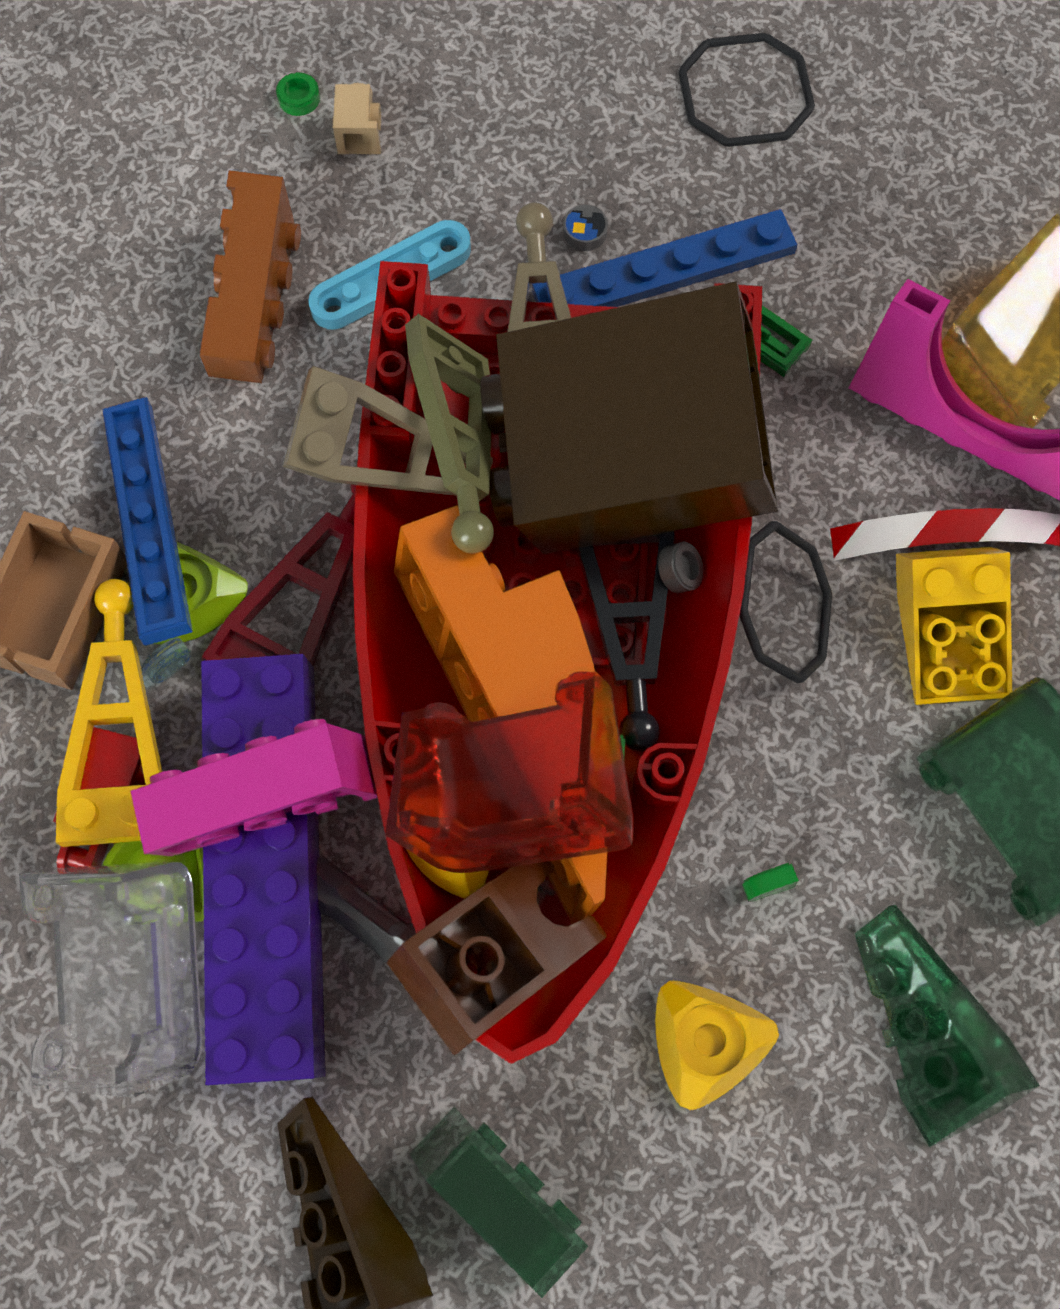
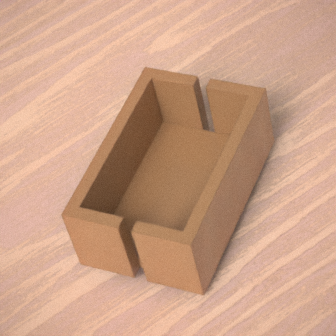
M26 511L23 512L0 561L1 668L20 674L26 671L32 678L73 690L90 651L91 643L94 642L104 619V615L99 612L94 602L96 589L106 580H121L127 567L126 556L115 539L74 526L70 532L64 523Z

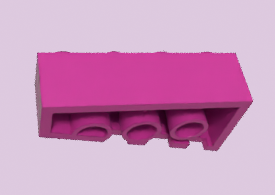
M314 719L296 725L293 728L295 734L277 740L276 736H266L251 740L245 744L246 751L232 756H229L228 753L205 756L197 761L198 768L183 773L181 770H168L152 775L149 778V785L131 791L144 854L174 856L239 837L238 826L241 825L244 826L245 831H255L287 824L286 813L291 811L294 815H302L313 812L322 814L339 809L337 798L347 795L360 796L364 801L378 798L365 735L328 724L325 719Z

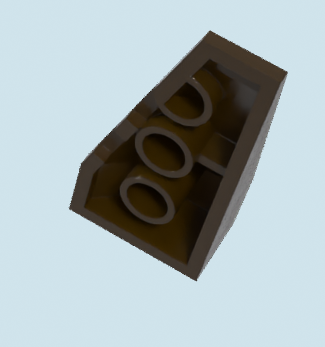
M313 1096L303 1098L277 1125L286 1187L292 1195L300 1196L301 1202L300 1227L293 1228L295 1247L307 1245L312 1279L300 1282L305 1308L417 1309L433 1297V1293L427 1280L425 1268L421 1264L412 1239Z

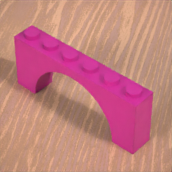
M907 279L892 300L849 389L862 395L867 401L879 404L902 416L908 423L918 425L943 438L948 444L960 447L979 457L989 466L1001 469L1026 482L1032 489L1044 492L1060 501V429H1032L1017 426L992 416L973 403L953 379L943 354L942 325L950 300Z

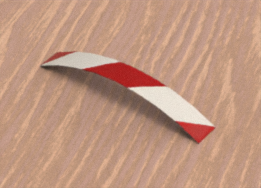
M996 508L938 510L860 521L830 528L834 561L894 549L960 542H1025L1060 546V515L1041 511Z

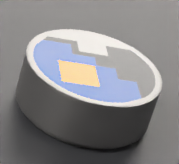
M579 205L572 208L564 218L563 235L566 242L572 248L580 251H591L600 247L607 236V218L599 208L592 205Z

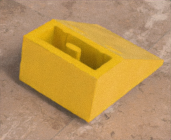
M993 547L896 554L897 599L915 704L1012 698L1010 552Z

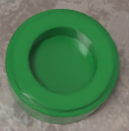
M295 72L284 76L277 84L276 95L278 103L287 114L293 116L307 115L319 105V87L312 76L306 73Z

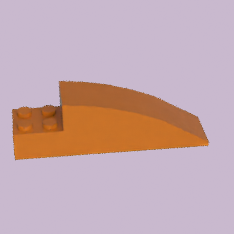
M454 506L400 527L393 573L534 850L542 849L555 866L554 871L548 875V878L571 923L574 924L587 916H591L605 900L611 768L605 717L594 664L579 616L560 571L558 570L504 592L505 585L499 569L493 563L488 564L482 551L479 553H466L454 544L451 528L453 522L459 516V508Z

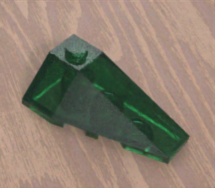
M896 905L887 907L855 933L871 994L879 999H883L891 1027L890 1029L882 1030L886 1048L896 1046L905 1078L896 1080L900 1098L929 1147L935 1146L1000 1113L1040 1086L1007 1034Z

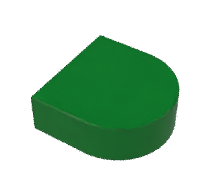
M785 863L745 879L742 887L748 902H753L792 889L799 880L793 865Z

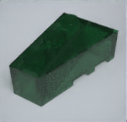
M454 1106L409 1155L425 1180L543 1298L589 1247L575 1232L582 1222L560 1199L550 1206L538 1193L545 1184L522 1160L514 1168L500 1154L507 1145L485 1122L476 1129Z

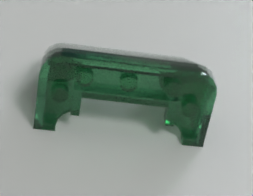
M1035 677L922 752L917 757V760L921 764L919 766L921 777L929 788L935 792L941 790L947 795L957 792L1017 875L1011 883L1013 893L1010 894V899L1014 908L1026 920L1032 919L1038 927L1060 914V695L1046 680Z

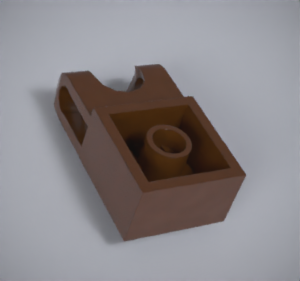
M540 848L527 855L494 880L486 883L402 943L386 962L454 1056L607 936L593 916H587L577 923L563 926L553 924L542 915L536 901L537 889L542 881L554 871L555 866ZM469 962L477 968V974L469 970L467 967Z

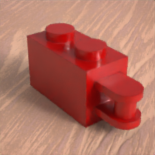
M93 727L80 790L146 785L137 738ZM56 814L53 819L54 823H56ZM109 843L90 845L89 850L79 848V846L60 847L57 856V868L68 871L71 867L83 870L84 876L94 878L101 868Z

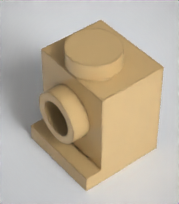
M335 84L333 132L338 154H381L379 130H381L380 103H373V92L370 84Z

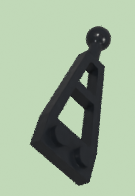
M674 531L593 545L658 543L652 599L648 602L609 603L593 546L576 548L614 685H626L628 714L620 723L619 735H623L627 748L637 752L646 751L647 748L655 745L660 735V727L657 720L648 713L646 684H655L657 679L668 588L664 585L659 573L658 559L661 550L665 546L674 544ZM649 622L644 664L626 665L615 624Z

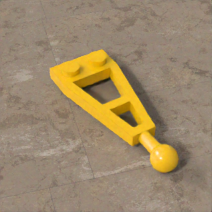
M120 579L104 581L98 586L94 595L95 605L99 612L104 615V642L91 643L58 785L56 843L61 847L141 841L131 791L149 785V778L154 774L162 772L137 647L132 640L124 641L125 615L132 610L133 599L130 585ZM122 662L129 702L99 704L107 663ZM134 723L146 785L80 790L93 727L96 725Z

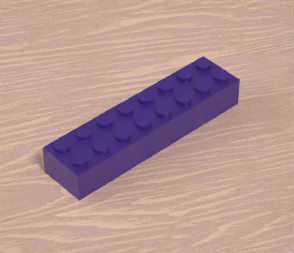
M304 654L201 661L202 758L218 753H228L229 756L246 751L245 744L251 740L266 736H276L278 740L295 734L293 728L296 725L316 719L314 667ZM292 811L287 812V824L269 829L245 831L244 826L241 825L238 826L239 837L203 847L205 1086L326 1077L322 925L317 885V860L320 857L319 819L316 812L302 815H294Z

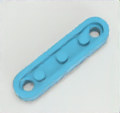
M454 220L437 222L318 284L311 291L308 300L313 320L325 329L334 330L345 327L373 312L375 309L380 261L428 264L430 281L465 263L470 256L471 242L469 231L463 224ZM447 245L456 247V249L450 252L442 250ZM333 305L341 307L335 312L326 311L328 307Z

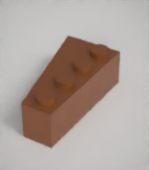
M229 170L226 187L228 190H231L233 205L232 210H222L220 228L224 230L223 248L225 255L215 254L213 280L214 289L218 297L209 296L200 357L208 377L262 383L265 368L271 369L274 363L275 343L271 340L274 328L280 329L283 323L284 304L280 299L282 290H289L291 286L293 271L292 263L289 262L291 251H298L301 227L300 224L294 223L283 177Z

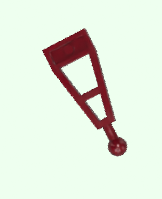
M350 484L352 496L337 517L327 512L228 615L202 655L203 661L297 654L246 627L290 580L320 596L298 653L304 654L314 667L353 562L356 485ZM332 535L342 540L328 578H325L303 565Z

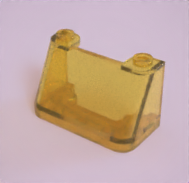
M1058 213L1048 221L964 310L942 341L947 367L959 388L973 403L1000 420L1024 427L1026 424L1032 429L1050 410L1051 406L1045 403V401L1060 383V214Z

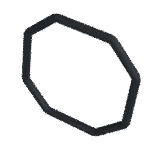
M767 33L707 39L696 48L679 69L678 74L688 122L724 146L732 147L787 140L794 135L814 111L815 103L804 57L798 51ZM764 41L796 61L806 107L785 132L728 138L696 118L687 72L709 47Z
M771 521L750 538L744 593L739 617L755 659L791 681L803 683L824 663L827 657L832 590L815 546L778 521ZM774 531L809 554L823 594L817 656L800 673L763 653L748 612L755 546Z

